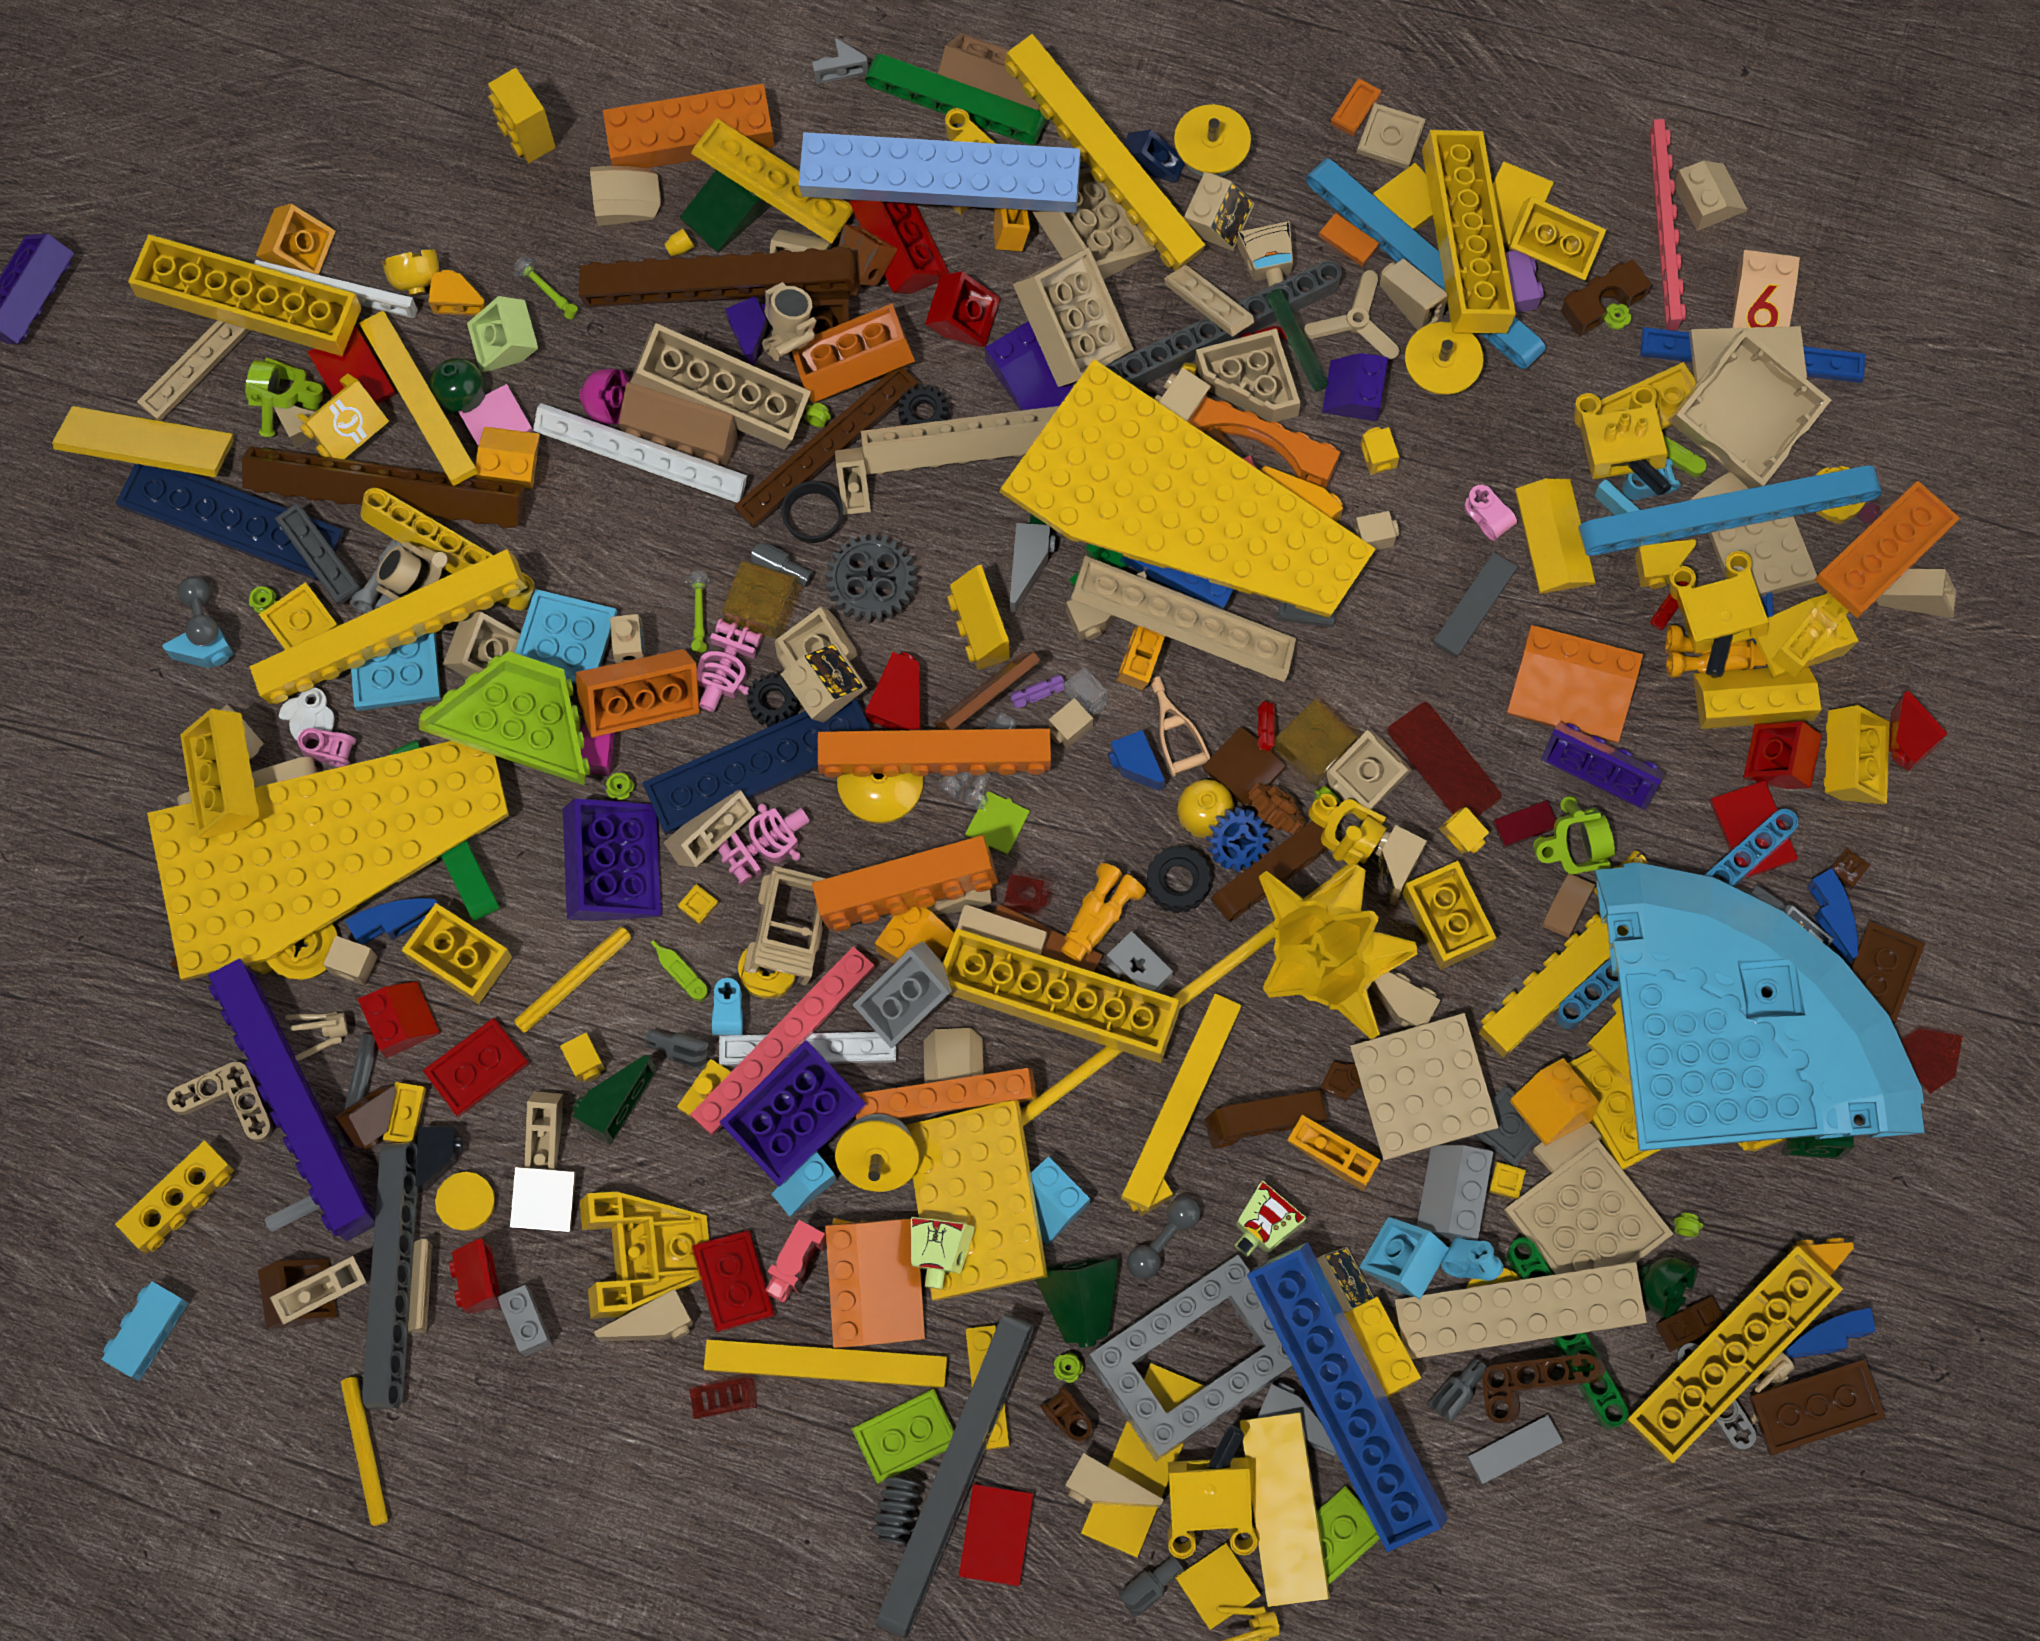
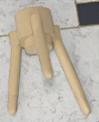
M337 1012L327 1014H288L285 1016L286 1020H321L292 1025L291 1030L322 1028L323 1036H330V1039L295 1055L297 1061L333 1044L342 1043V1036L348 1035L344 1012L338 1014Z
M1781 1352L1762 1372L1765 1378L1756 1386V1392H1760L1770 1382L1775 1383L1772 1387L1775 1388L1782 1386L1789 1380L1787 1375L1794 1370V1365L1784 1353ZM1755 1413L1749 1420L1752 1426L1757 1421Z

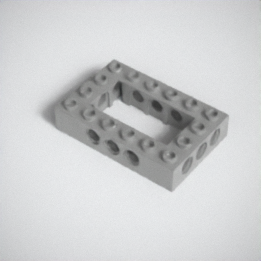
M1239 1255L1224 1263L1088 1356L1087 1362L1155 1462L1293 1369L1246 1275L1250 1271ZM1228 1299L1235 1308L1234 1314L1237 1318L1239 1316L1242 1318L1253 1334L1251 1338L1254 1342L1258 1341L1262 1349L1166 1413L1133 1364L1142 1361L1148 1352L1161 1343L1163 1346L1167 1344L1173 1335L1185 1327L1187 1329L1191 1328L1197 1319L1210 1310L1212 1313L1216 1311L1223 1301Z

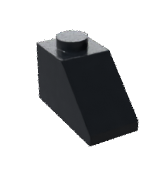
M418 1127L415 1186L420 1191H427L458 1162V1153L463 1152V1136H459V1132L455 1127Z

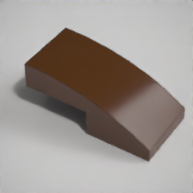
M1711 1296L1655 1326L1669 1352H1672L1715 1330L1725 1318Z

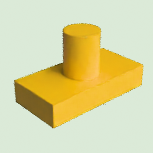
M710 1059L706 1064V1068L701 1071L678 1104V1110L691 1117L690 1114L731 1072Z

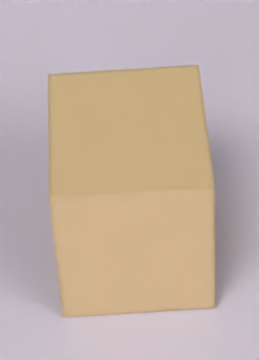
M335 936L323 965L330 974L365 986L376 962L377 955L369 947Z

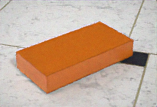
M1358 78L1332 117L1330 124L1354 137L1372 110L1374 103L1381 96L1382 90Z
M1337 213L1332 216L1319 232L1321 239L1362 267L1376 252L1380 244Z

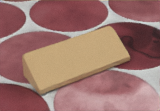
M964 905L957 929L1041 955L1047 939V932L969 905Z
M420 1239L414 1242L408 1333L427 1332L433 1245L427 1239Z

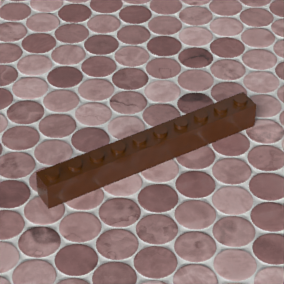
M834 247L831 250L809 248L800 252L780 250L777 253L768 254L763 252H752L750 255L728 253L720 257L699 255L696 258L688 259L682 257H672L669 260L648 258L640 262L619 260L616 263L608 264L591 262L589 265H580L578 296L586 307L747 298L754 296L763 297L766 290L782 282L786 286L801 288L808 294L855 291L856 260L850 248Z
M250 446L242 457V488L252 489L256 493L273 492L279 493L284 497L301 496L307 497V499L312 501L329 500L340 505L350 503L362 506L365 492L371 488H379L426 516H441L447 520H470L475 524H498L502 528L517 527L524 516L525 485L470 477L453 486L444 473Z

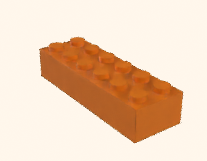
M764 83L603 110L612 166L651 168L700 160L691 152L716 118L764 149L775 147Z
M981 835L812 883L821 919L829 930L834 929V931L839 932L847 930L851 927V924L861 921L863 924L873 923L879 920V916L886 914L891 916L904 914L908 911L907 908L919 906V908L930 907L936 904L937 900L944 898L948 900L959 899L964 896L965 892L972 890L984 892L990 890L993 887L992 885L998 884V879L989 847L984 836Z

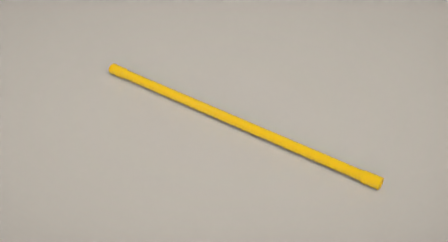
M1346 864L1344 867L1335 872L1329 880H1327L1325 883H1323L1321 886H1319L1306 897L1314 896L1316 893H1318L1320 890H1322L1324 887L1330 884L1333 880H1335L1337 877H1339L1341 874H1343L1345 871L1351 868V866ZM1274 921L1172 996V998L1179 999L1180 1009L1275 938ZM1105 1046L1037 1097V1100L1030 1102L1020 1110L1023 1126L1123 1051Z

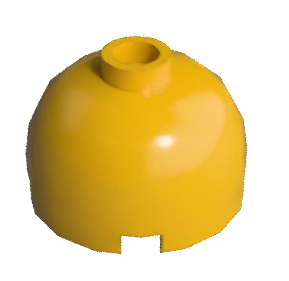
M421 250L422 256H420V253L412 254V252L386 258L385 261H382L387 281L399 291H409L410 296L426 293L425 287L431 285V278L434 273L439 272L436 250Z
M1203 779L1191 783L1184 789L1178 799L1177 815L1181 826L1191 832V835L1206 839V836L1213 835V831L1208 828L1209 825L1216 826L1218 824L1215 817L1218 815L1224 818L1226 809L1234 813L1235 805L1231 793L1224 785L1215 780Z

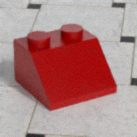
M963 271L941 275L925 325L944 338L985 347L1000 297Z
M1803 721L1754 724L1743 777L1755 782L1765 780L1767 785L1784 789L1811 788L1822 735Z
M417 981L385 986L357 999L378 1048L386 1059L440 1034Z
M481 1238L452 1251L453 1260L449 1261V1269L452 1279L457 1278L459 1289L454 1290L457 1307H462L463 1311L467 1314L501 1307L497 1298L501 1294L492 1248Z

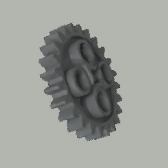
M875 533L872 534L871 539L868 541L864 534H861L860 542L858 543L853 538H850V547L840 544L842 554L832 553L833 559L836 562H828L827 566L831 571L825 573L826 580L830 581L826 583L827 591H832L829 594L830 601L837 600L835 604L836 609L840 610L845 607V617L855 613L856 622L862 616H865L867 624H870L872 617L875 616L877 621L881 623L882 615L884 614L890 620L893 619L892 610L902 613L901 603L910 604V599L907 595H915V588L911 585L917 584V577L912 576L916 574V566H910L913 563L912 556L905 557L907 553L906 548L902 547L897 550V540L887 544L886 535L882 537L881 541H877ZM855 561H863L865 563L861 568H853L851 566ZM884 562L893 564L892 568L888 570H883L879 566ZM871 575L875 576L873 581H867ZM854 587H860L863 589V591L858 595H852L849 593V591ZM884 588L891 590V593L887 596L877 594L879 590Z

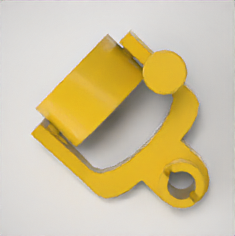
M1322 794L1319 799L1313 802L1308 811L1310 819L1324 828L1321 835V843L1333 851V857L1336 861L1344 860L1351 867L1357 865L1358 862L1364 864L1387 829L1382 825L1387 817L1360 805L1352 799L1343 801L1337 807L1335 797L1330 794ZM1350 813L1356 815L1363 821L1359 827L1349 826L1342 841H1337L1335 832L1339 821Z

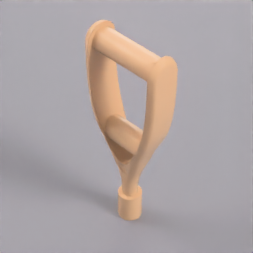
M1155 677L1151 679V686L1154 693L1158 695L1160 704L1159 735L1161 748L1170 774L1175 777L1177 773L1205 764L1210 759V755L1193 723L1166 697L1161 678ZM1171 712L1174 714V716L1164 719L1166 713ZM1185 724L1193 734L1202 752L1172 763L1166 747L1164 731Z

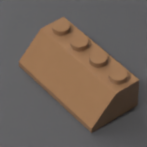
M960 33L945 45L938 72L939 75L1039 111V104L1034 98L1030 99L1024 93L1021 82L1016 77H1011L1005 68L1004 61L1009 49Z
M629 382L626 384L619 420L622 432L690 456L701 458L716 465L727 466L738 438L733 415Z

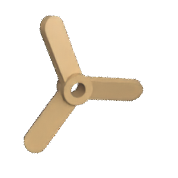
M1367 270L1361 275L1352 309L1347 315L1309 323L1304 327V335L1310 339L1350 330L1353 333L1361 334L1384 357H1388L1389 360L1396 359L1400 354L1399 347L1369 320V310L1378 282V276L1372 270ZM1359 318V319H1361L1362 321H1361V322H1355L1353 319Z

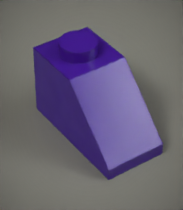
M755 296L725 309L727 321L750 365L755 364L762 348V341L766 338L769 331L768 319L765 315L766 306L764 303L759 305Z

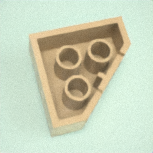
M1277 329L1196 349L1195 364L1198 376L1211 386L1208 390L1209 392L1256 414L1268 422H1279L1299 416L1300 400Z

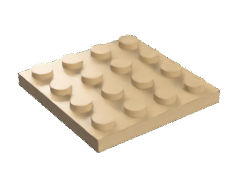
M1465 1013L1350 1046L1384 1161L1499 1128Z
M1598 1139L1503 1211L1524 1238L1530 1239L1536 1245L1553 1275L1632 1262L1637 1263L1673 1235V1232Z

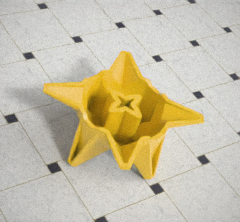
M1353 865L1314 896L1306 898L1296 894L1275 876L1265 871L1259 876V879L1275 918L1273 923L1275 928V945L1273 950L1276 957L1262 987L1267 996L1274 998L1302 995L1309 1001H1317L1329 1006L1332 1010H1339L1371 1040L1380 1035L1368 997V988L1372 981L1416 956L1417 945L1413 941L1374 932L1378 916L1373 911H1361L1366 870L1358 865Z

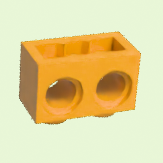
M1136 625L1116 681L1143 690L1150 681L1165 636Z

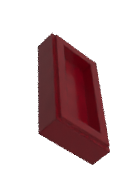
M1546 800L1495 819L1493 824L1503 847L1507 848L1553 831L1556 819Z

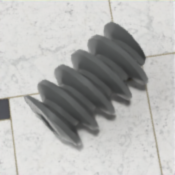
M884 1478V1484L891 1489L881 1490V1496L888 1501L878 1502L877 1507L885 1513L875 1515L874 1519L881 1523V1526H873L871 1531L878 1536L876 1539L907 1546L908 1543L901 1539L900 1536L910 1534L911 1532L903 1524L913 1522L914 1518L906 1513L908 1510H916L917 1506L910 1502L911 1498H919L920 1496L919 1493L913 1490V1486L922 1485L900 1478Z

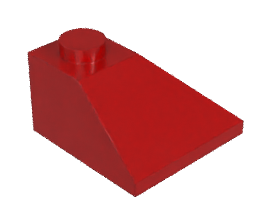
M1908 690L1891 711L1889 751L1892 753L1891 756L1895 763L1900 767H1904L1909 772L1933 753L1948 733Z

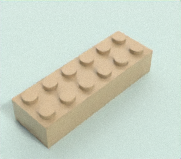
M655 323L649 333L630 383L731 414L733 415L736 429L783 450L787 448L794 437L811 393L807 389Z

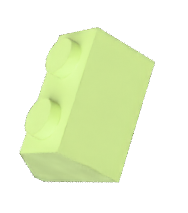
M498 296L467 323L480 372H487L523 362L538 349L525 300Z

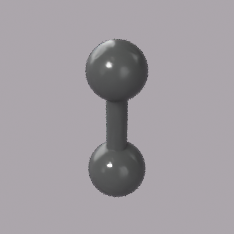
M187 577L182 580L178 587L180 601L185 606L190 607L193 614L185 628L186 636L196 646H208L216 640L219 631L216 621L212 617L205 615L203 605L206 604L210 597V588L207 582L200 577Z
M1186 1196L1177 1197L1172 1200L1167 1208L1169 1222L1151 1245L1138 1246L1129 1253L1127 1267L1134 1277L1149 1279L1155 1276L1161 1265L1159 1253L1178 1229L1189 1230L1198 1223L1200 1208L1195 1200Z

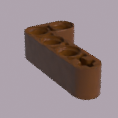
M1317 1090L1228 1105L1215 1110L1204 1120L1211 1147L1216 1149L1233 1145L1242 1138L1293 1130L1302 1115L1317 1124H1322L1329 1119L1322 1093Z
M1580 1354L1491 1365L1482 1374L1487 1416L1495 1423H1513L1519 1415L1517 1392L1593 1384L1603 1378L1605 1374L1604 1363L1596 1356ZM1588 1363L1595 1367L1589 1374L1575 1372L1574 1367H1587ZM1562 1364L1565 1369V1375L1561 1380L1556 1381L1553 1378L1552 1370L1556 1365ZM1531 1367L1534 1370L1535 1378L1530 1384H1526L1523 1381L1522 1374L1525 1369ZM1502 1371L1505 1376V1382L1501 1387L1497 1388L1493 1384V1376L1496 1372ZM1504 1401L1508 1405L1509 1412L1507 1416L1500 1418L1496 1410L1498 1404Z

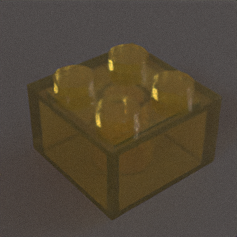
M741 561L722 610L725 622L729 624L735 622L738 623L740 628L744 629L746 626L752 632L762 633L774 639L779 638L797 592L795 577Z
M1314 699L1276 737L1274 749L1313 785L1317 786L1327 776V771L1356 742L1357 736L1321 703Z

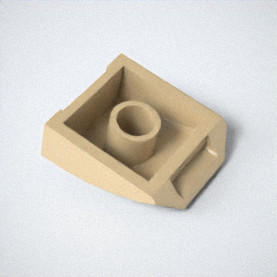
M632 166L590 167L593 205L598 226L645 221L655 218L661 204L657 173L650 169Z
M821 606L775 640L777 658L784 669H787L803 655L834 642L837 643L849 661L858 656L856 648L841 627L839 621L828 609Z
M1367 730L1326 774L1330 788L1343 801L1352 799L1371 810L1401 783L1412 769L1381 737L1372 730Z
M971 1028L935 1029L924 1040L925 1083L984 1075L982 1037Z

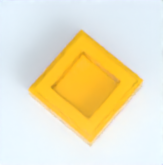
M695 884L677 906L701 926L719 905V902Z
M1496 1162L1489 1192L1515 1200L1519 1199L1526 1170Z

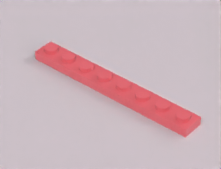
M1654 119L1649 136L1666 330L1677 331L1681 321L1685 320L1686 310L1685 304L1680 303V296L1683 295V280L1678 279V270L1681 269V255L1676 254V245L1679 243V231L1674 229L1673 222L1677 217L1676 204H1672L1671 195H1674L1675 183L1674 179H1670L1669 171L1672 170V154L1667 153V146L1670 145V130L1665 129V119Z
M853 946L690 1114L691 1118L713 1137L722 1127L719 1122L831 1015L875 969V965Z

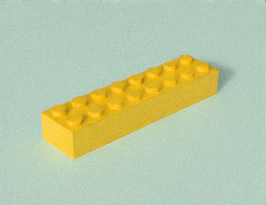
M1430 130L1422 148L1445 290L1448 294L1447 302L1453 333H1507L1516 312L1483 131Z
M150 234L147 236L128 281L136 297L339 356H343L362 309L355 293Z
M957 928L943 962L952 990L949 994L951 996L1160 1064L1180 1011L1179 999Z
M1796 1246L1627 1418L1626 1423L1669 1465L1673 1464L1843 1288L1799 1246Z

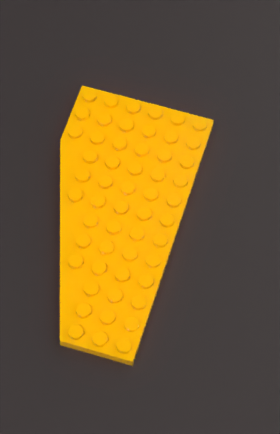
M1095 359L1089 364L999 491L1005 497L1071 541H1082L1122 553L1124 557L1205 578L1211 583L1237 591L1265 596L1294 605L1297 609L1330 618L1376 549Z
M448 741L254 787L256 802L259 806V817L243 830L204 839L197 838L192 803L147 813L180 979L187 981L208 976V974L239 958L247 966L270 961L276 957V954L316 930L323 929L356 909V906L396 882L399 883L437 860L436 858L508 817L509 813L496 756Z

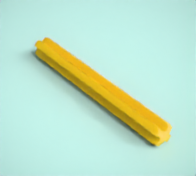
M622 926L616 929L514 1020L515 1025L522 1032H527L631 940L630 933Z
M348 1377L341 1380L344 1402L370 1524L379 1526L388 1522L359 1382L355 1377Z

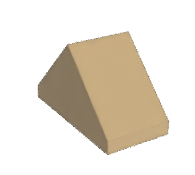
M296 406L288 409L274 407L295 448L311 441L299 428L302 423L297 418V415L301 412L309 418L315 411Z

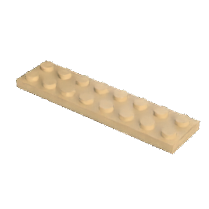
M1088 556L1084 557L1071 599L1104 611L1109 615L1132 622L1137 626L1160 633L1163 636L1183 642L1188 646L1206 651L1216 657H1221L1242 667L1252 669L1270 678L1282 682L1285 681L1289 673L1296 638Z
M1636 1262L1422 1295L1421 1299L1409 1297L1395 1300L1401 1340L1411 1360L1647 1323Z

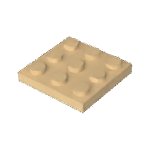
M1794 516L1708 533L1724 576L1725 562L1730 553L1743 551L1750 556L1752 561L1751 573L1760 597L1766 596L1770 592L1773 595L1817 583L1815 581L1817 577L1816 571ZM1741 566L1732 567V569L1735 571H1742L1745 569Z

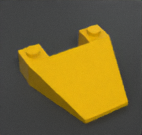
M620 1192L587 1193L579 1201L582 1230L611 1228L616 1281L596 1282L588 1289L590 1319L621 1317L673 1289L678 1291L700 1281L691 1246L709 1241L706 1215Z

